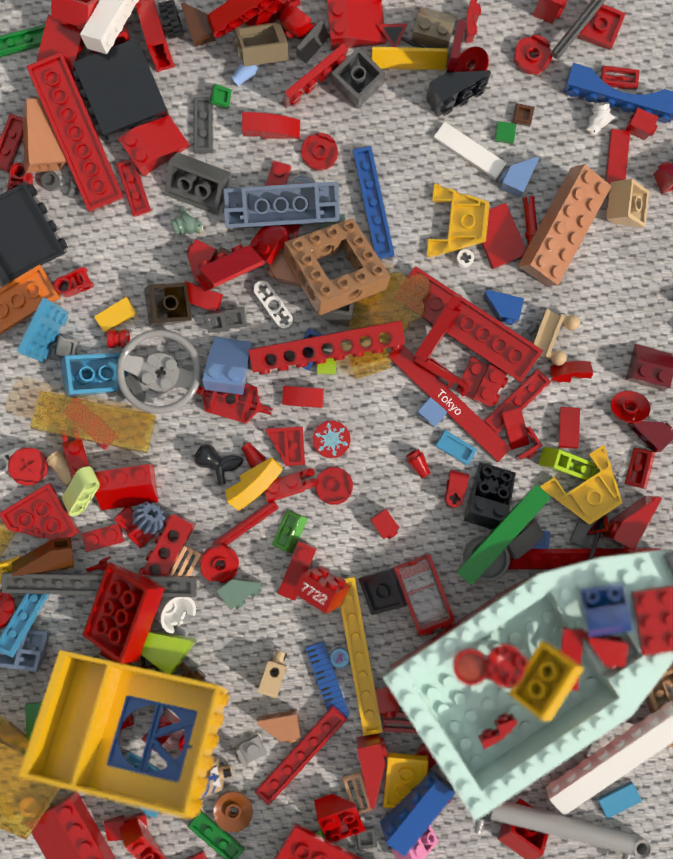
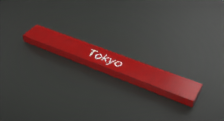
M402 345V349L394 350L388 356L423 392L443 407L447 414L493 459L499 462L511 450V447L438 377L415 362L416 356L404 345Z

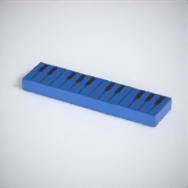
M321 641L307 646L306 651L327 711L334 705L346 717L350 716L325 642Z

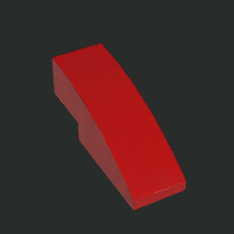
M242 112L243 136H262L263 139H300V119L270 113Z

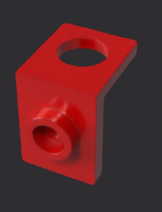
M530 426L526 427L527 434L534 445L516 456L517 460L533 457L537 454L536 450L543 446Z

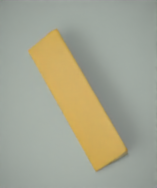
M372 47V60L381 69H446L447 48Z

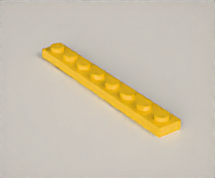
M355 576L343 578L350 585V588L340 608L363 735L382 733V724Z

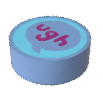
M342 647L335 648L330 655L332 665L336 668L347 666L350 660L348 651Z

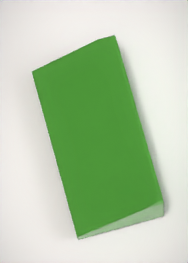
M286 510L272 545L293 554L308 518Z

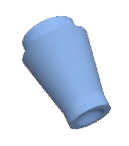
M241 62L231 79L239 87L242 83L256 75L255 72L258 68L256 65L244 67L243 62Z

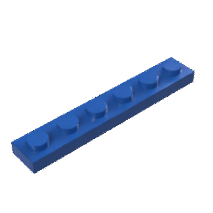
M372 147L353 149L373 250L380 260L392 258L395 254Z

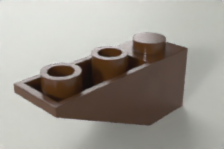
M71 537L50 540L12 562V576H24L31 573H45L52 570L73 568Z

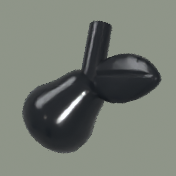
M205 443L195 453L194 463L201 468L216 470L218 485L226 484L224 471L229 472L239 468L243 463V458L237 455L221 458L211 444Z

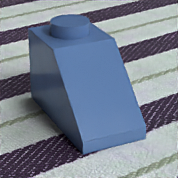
M534 157L511 165L507 172L503 171L499 182H502L499 189L520 198L539 158Z

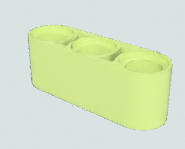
M87 466L79 469L62 496L63 503L70 516H77L83 513L100 486L92 467Z

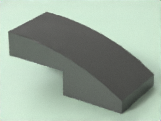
M245 306L205 314L208 333L222 332L230 328L247 327L248 325Z
M531 519L507 546L513 559H518L544 536L537 520Z

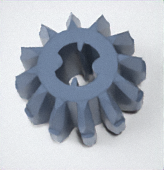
M145 501L143 504L137 505L132 513L131 518L134 519L132 524L137 525V530H143L144 534L149 532L152 535L162 529L166 520L164 517L165 511L160 510L161 505L157 507L154 502L149 504Z

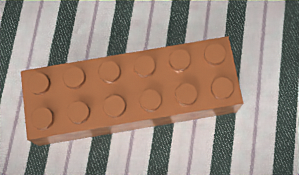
M585 164L571 167L518 266L545 286L559 285L607 196L611 185Z

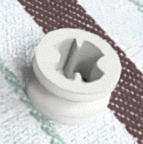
M468 249L461 250L456 257L457 264L462 268L469 267L474 261V255ZM462 254H465L466 257H470V259H468L467 261L468 263H465L464 260L460 259L463 256Z

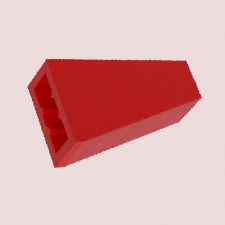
M139 0L136 3V8L145 41L157 72L175 67L155 0Z

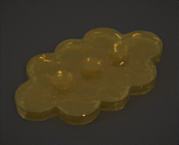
M400 272L391 273L387 290L354 302L353 311L356 316L351 319L347 330L402 320L403 331L405 332L410 322H416L424 316L425 305L422 300L431 291L429 280L420 274L407 278ZM382 332L379 335V339L381 342L386 343L390 340V335ZM362 336L360 341L366 340L369 337Z

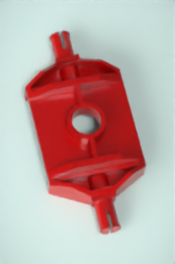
M245 384L243 395L234 394L236 401L231 405L226 403V396L232 393L205 390L204 386H199L196 391L203 398L205 412L245 424L257 413L261 412L271 416L272 412L270 411L273 410V408L260 403L258 388Z

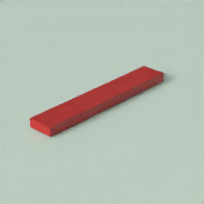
M332 705L256 788L254 793L269 806L347 721V717Z

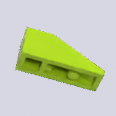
M543 447L538 465L584 481L593 477L599 471L593 462L550 447Z

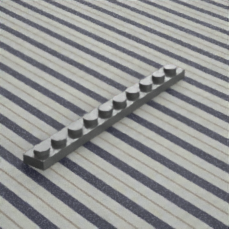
M4 572L1 574L2 593L97 595L104 574L38 572L25 574L24 576H12V572ZM142 575L165 588L162 597L195 598L197 596L196 576Z

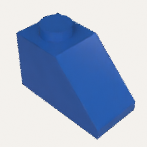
M491 290L484 292L483 298L497 320H502L501 323L505 325H513V323L516 324L519 321L524 298Z

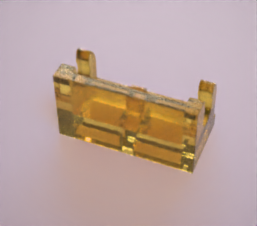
M383 348V352L376 354L367 351L364 352V356L353 357L352 354L348 355L356 380L392 368L387 348Z

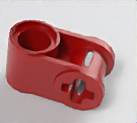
M81 267L57 278L54 282V289L61 296L68 298L93 288L94 283L88 277L87 268ZM64 284H69L67 290L61 291V287Z
M450 470L445 503L447 506L455 508L459 507L464 501L469 474ZM456 494V498H459V501L452 504V500L449 497Z

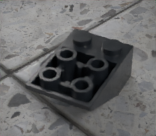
M491 71L450 72L431 81L426 100L437 117L442 114L446 116L453 111L454 107L465 105L471 97L482 95L485 92Z
M479 462L463 521L494 530L509 513L516 473Z

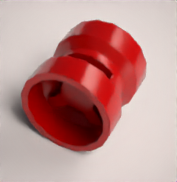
M115 329L107 331L108 348H116L117 346L124 348L130 341L128 329H122L118 332Z

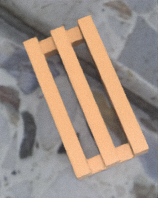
M184 545L169 575L174 576L186 551H188L189 554L177 576H182L194 554L196 557L186 576H191L202 554Z
M361 771L343 776L342 779L349 801L355 803L348 781H352L360 806L358 810L359 815L372 811L373 809L370 810ZM356 778H359L368 807L364 808Z

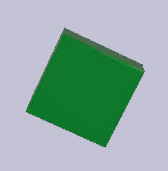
M213 84L209 104L228 109L232 89Z
M498 121L494 142L513 144L516 124Z

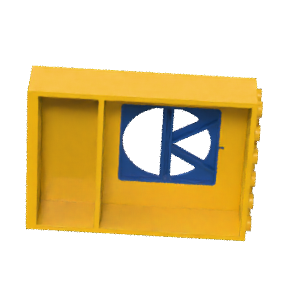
M59 650L18 777L182 818H194L200 813L203 801L200 799L202 791L205 792L207 788V772L213 765L214 758L212 757L213 748L217 747L219 741L217 732L224 721L222 712L224 706H227L229 701L228 690L215 684ZM156 705L140 765L137 769L128 763L121 753L119 747L120 729L132 712L144 706ZM164 708L171 710L178 716L179 722L159 728ZM184 730L185 741L183 749L178 758L174 759L156 738ZM152 749L167 763V767L157 771H147Z

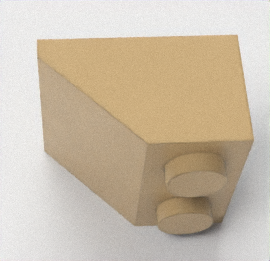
M633 179L611 182V188L608 192V208L606 209L607 220L618 225L645 228L649 190Z

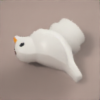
M601 102L594 104L593 114L589 118V125L586 128L589 134H597L611 120L618 119V116L609 113L611 110L609 103Z

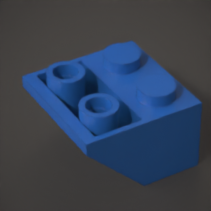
M623 583L580 589L589 637L632 631L633 624Z

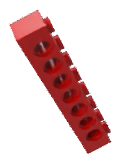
M402 320L252 348L248 351L253 373L259 372V375L270 373V369L277 368L278 371L288 370V366L296 365V368L308 366V362L314 361L315 365L326 363V359L333 358L334 361L343 360L345 355L352 354L353 357L364 356V352L367 351L376 354L383 352V348L388 347L391 350L402 349V345L406 344ZM382 332L388 333L390 335L389 342H381L379 335ZM362 336L370 338L371 344L369 346H363L360 343ZM345 339L349 340L352 344L349 350H345L341 346L342 341ZM325 343L331 344L333 348L331 353L323 351ZM305 347L313 349L312 357L304 354ZM287 350H291L294 353V360L286 358ZM268 354L275 356L276 362L274 364L268 362Z
M176 513L172 514V516L169 515L164 523L165 530L163 533H159L155 540L157 545L154 551L150 550L146 557L148 562L145 568L142 567L139 570L138 574L156 575L152 572V566L157 565L160 568L159 575H169L196 523ZM172 530L177 531V540H172L170 538V532ZM163 547L169 550V556L167 558L161 555V549ZM101 650V656L113 662L119 663L111 656H109L107 653H105L103 650Z

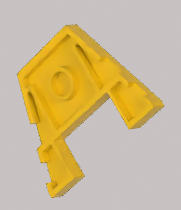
M434 184L432 201L436 203H452L448 239H428L426 256L434 257L486 242L489 202L468 194L456 192V190L442 187L439 184Z
M604 445L588 455L600 472L566 493L555 477L540 486L548 495L588 525L623 504Z

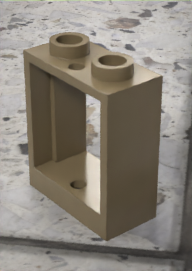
M280 22L235 28L236 36H233L234 47L237 50L238 59H242L244 67L289 60L288 42Z

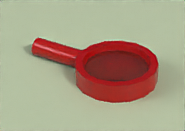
M465 648L456 654L452 667L454 674L460 682L472 686L483 682L485 678L492 681L486 669L487 659L482 652L474 648Z

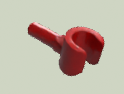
M108 556L100 560L97 565L87 568V573L98 569L105 571L108 564L107 560L111 557Z

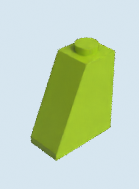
M150 629L141 655L166 674L172 675L197 640L187 636Z

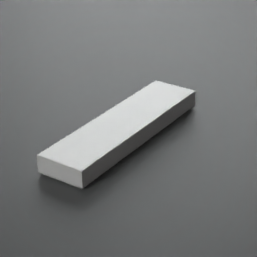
M445 121L433 138L494 180H496L506 165L505 161Z

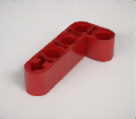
M228 0L207 15V21L213 36L220 38L262 11L266 10L271 14L277 13L285 5L283 0Z

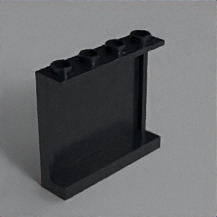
M137 38L111 47L108 54L98 52L72 62L75 70L72 71L77 82L81 81L83 88H80L84 99H88L90 102V106H88L92 118L96 117L98 124H95L100 136L104 135L106 140H109L108 135L159 115L162 117L169 115Z
M23 182L21 185L0 195V280L3 284L23 275L39 264L43 265L67 253L66 248H68L66 241L63 237L60 238L56 232L58 228L55 222L49 220L46 215L48 213L46 206L43 202L38 201L36 197L38 193L33 184L29 185L28 182Z

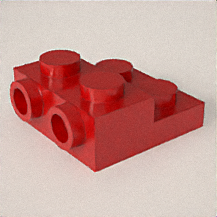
M471 357L461 377L469 385V391L465 397L487 408L496 405L500 398V395H498L500 387L504 388L508 382L507 374L491 364H485ZM458 384L454 392L461 394L464 388Z

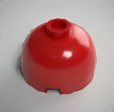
M287 0L279 17L280 24L285 28L283 32L291 39L294 36L304 39L317 23L311 24L312 19L295 5L289 7L291 2Z

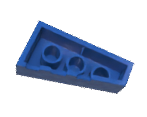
M433 770L426 775L380 821L386 844L405 857L456 794L451 783Z

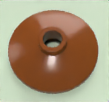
M227 792L220 796L215 803L214 819L221 829L227 832H239L245 829L252 819V804L248 797L240 792ZM235 806L238 810L237 812H232L230 808Z

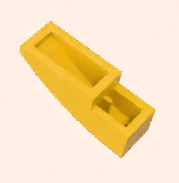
M271 457L241 474V481L225 490L227 502L238 511L244 508L272 484L283 470L282 466Z

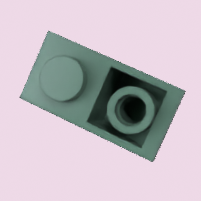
M234 577L218 589L217 593L230 610L234 607L239 609L246 603L245 599L251 595L253 598L262 591L260 588L263 586V583L261 581Z

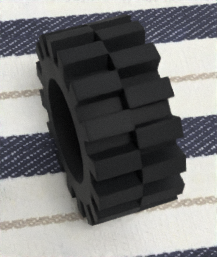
M174 0L158 3L160 16L168 39L184 36Z

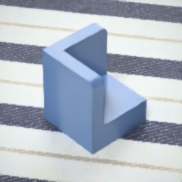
M430 397L416 413L434 428L447 414V411Z

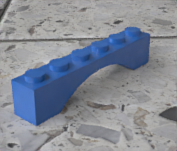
M573 63L568 71L563 92L571 97H583L588 102H607L610 108H621L626 113L635 112L637 108H640L659 117L657 121L660 123H670L673 120V91L663 89L656 93L634 95L621 92L607 85L590 67Z

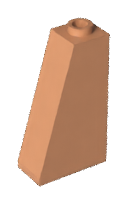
M31 97L26 99L23 107L25 172L62 170L67 161L40 98Z

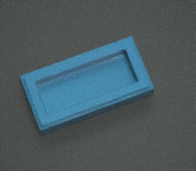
M446 430L443 431L435 444V447L466 466L469 465L478 450Z
M632 781L597 798L607 819L642 802Z

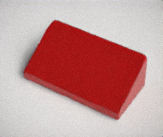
M633 448L625 480L626 485L647 489L655 457L654 451Z

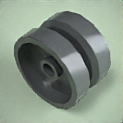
M479 536L470 540L463 552V563L487 536ZM507 548L503 550L478 579L494 581L506 573L510 564Z

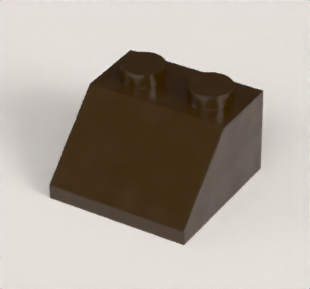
M187 282L149 284L144 289L149 327L192 321Z

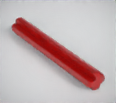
M275 501L265 504L212 542V545L219 543L229 545L278 510V505Z

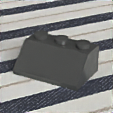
M177 152L169 160L164 195L217 215L224 198V189L228 188L231 172Z

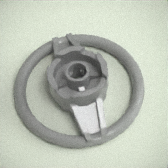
M164 329L149 330L130 340L119 356L116 370L118 385L124 397L136 408L153 414L169 413L188 403L199 387L202 373L200 358L194 346L182 335ZM153 337L170 338L180 343L188 351L193 362L194 373L181 368L178 362L167 354H151L148 358L129 354L135 346L146 339ZM161 368H164L163 371H165L166 374L162 375L161 378H159L157 372L158 370H161ZM124 370L142 378L143 383L157 392H168L175 387L189 388V390L182 398L172 404L165 406L148 405L138 400L130 392L125 381Z

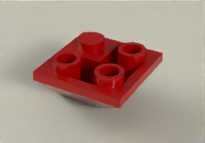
M329 794L314 800L317 820L327 840L338 842L341 839L366 831L355 803L335 794Z

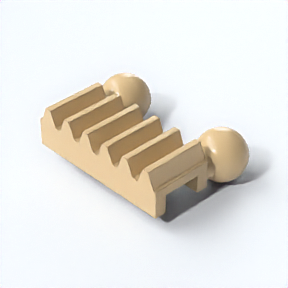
M546 309L533 344L543 350L540 355L541 357L549 358L554 365L560 366L566 362L567 356L560 350L552 352V348L561 324L563 323L568 330H575L579 327L580 320L575 315L566 317L563 314L559 315Z

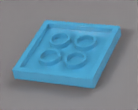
M42 298L17 352L44 363L51 355L53 342L55 343L57 336H60L59 330L61 326L67 322L68 311L52 301Z

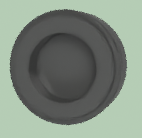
M46 171L42 174L40 183L46 190L55 191L59 188L61 180L55 172Z

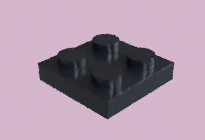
M394 567L365 575L358 579L371 615L402 608L407 605Z

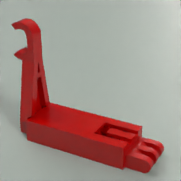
M456 294L451 297L415 353L417 357L414 361L448 381V388L452 387L453 383L461 385L464 388V391L461 393L463 397L469 391L468 383L431 357L461 311L457 306L462 300V295Z

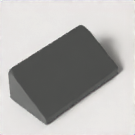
M322 20L313 27L296 47V56L304 63H307L330 37Z

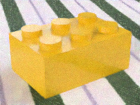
M541 641L527 663L524 677L517 686L511 688L508 694L540 720L551 721L584 667L551 643Z

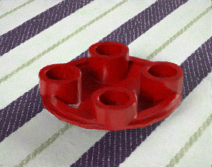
M501 644L490 651L486 660V669L490 679L496 685L515 687L524 677L527 659L516 647L509 644Z

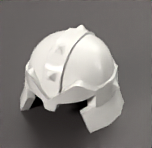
M162 597L156 611L158 623H161L167 632L174 633V625H181L183 623L182 620L185 617L186 611L187 615H195L196 606L194 601L189 597Z

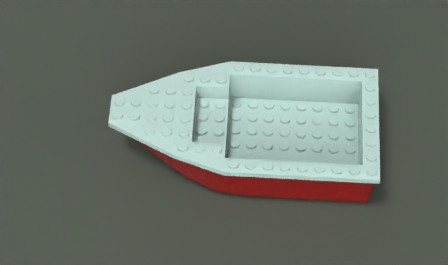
M673 549L598 557L552 570L537 572L505 589L452 624L451 627L446 628L393 663L390 672L383 675L385 682L475 821L631 717L672 664L673 652L647 656L641 654L631 591L673 586V575L663 555L673 551ZM623 583L633 624L632 631L609 635L622 637L629 643L625 667H616V669L605 667L595 656L586 641L583 640L581 666L584 669L579 677L578 691H569L551 721L540 720L510 696L509 692L504 691L499 685L486 678L478 685L470 686L460 682L454 674L452 667L453 659L459 651L465 648L478 649L487 659L488 654L494 647L501 644H509L516 647L526 657L527 663L541 641L551 643L560 650L562 627L582 628L584 632H588L580 589ZM469 653L460 658L457 668L460 676L464 679L473 680L482 674L484 664L481 657L477 654ZM512 713L518 722L513 730L498 743L484 749L478 735L482 734V731L486 729H496L494 720L498 719L499 715Z

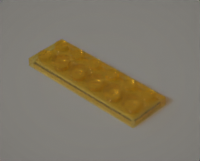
M40 390L30 428L148 454L156 415Z

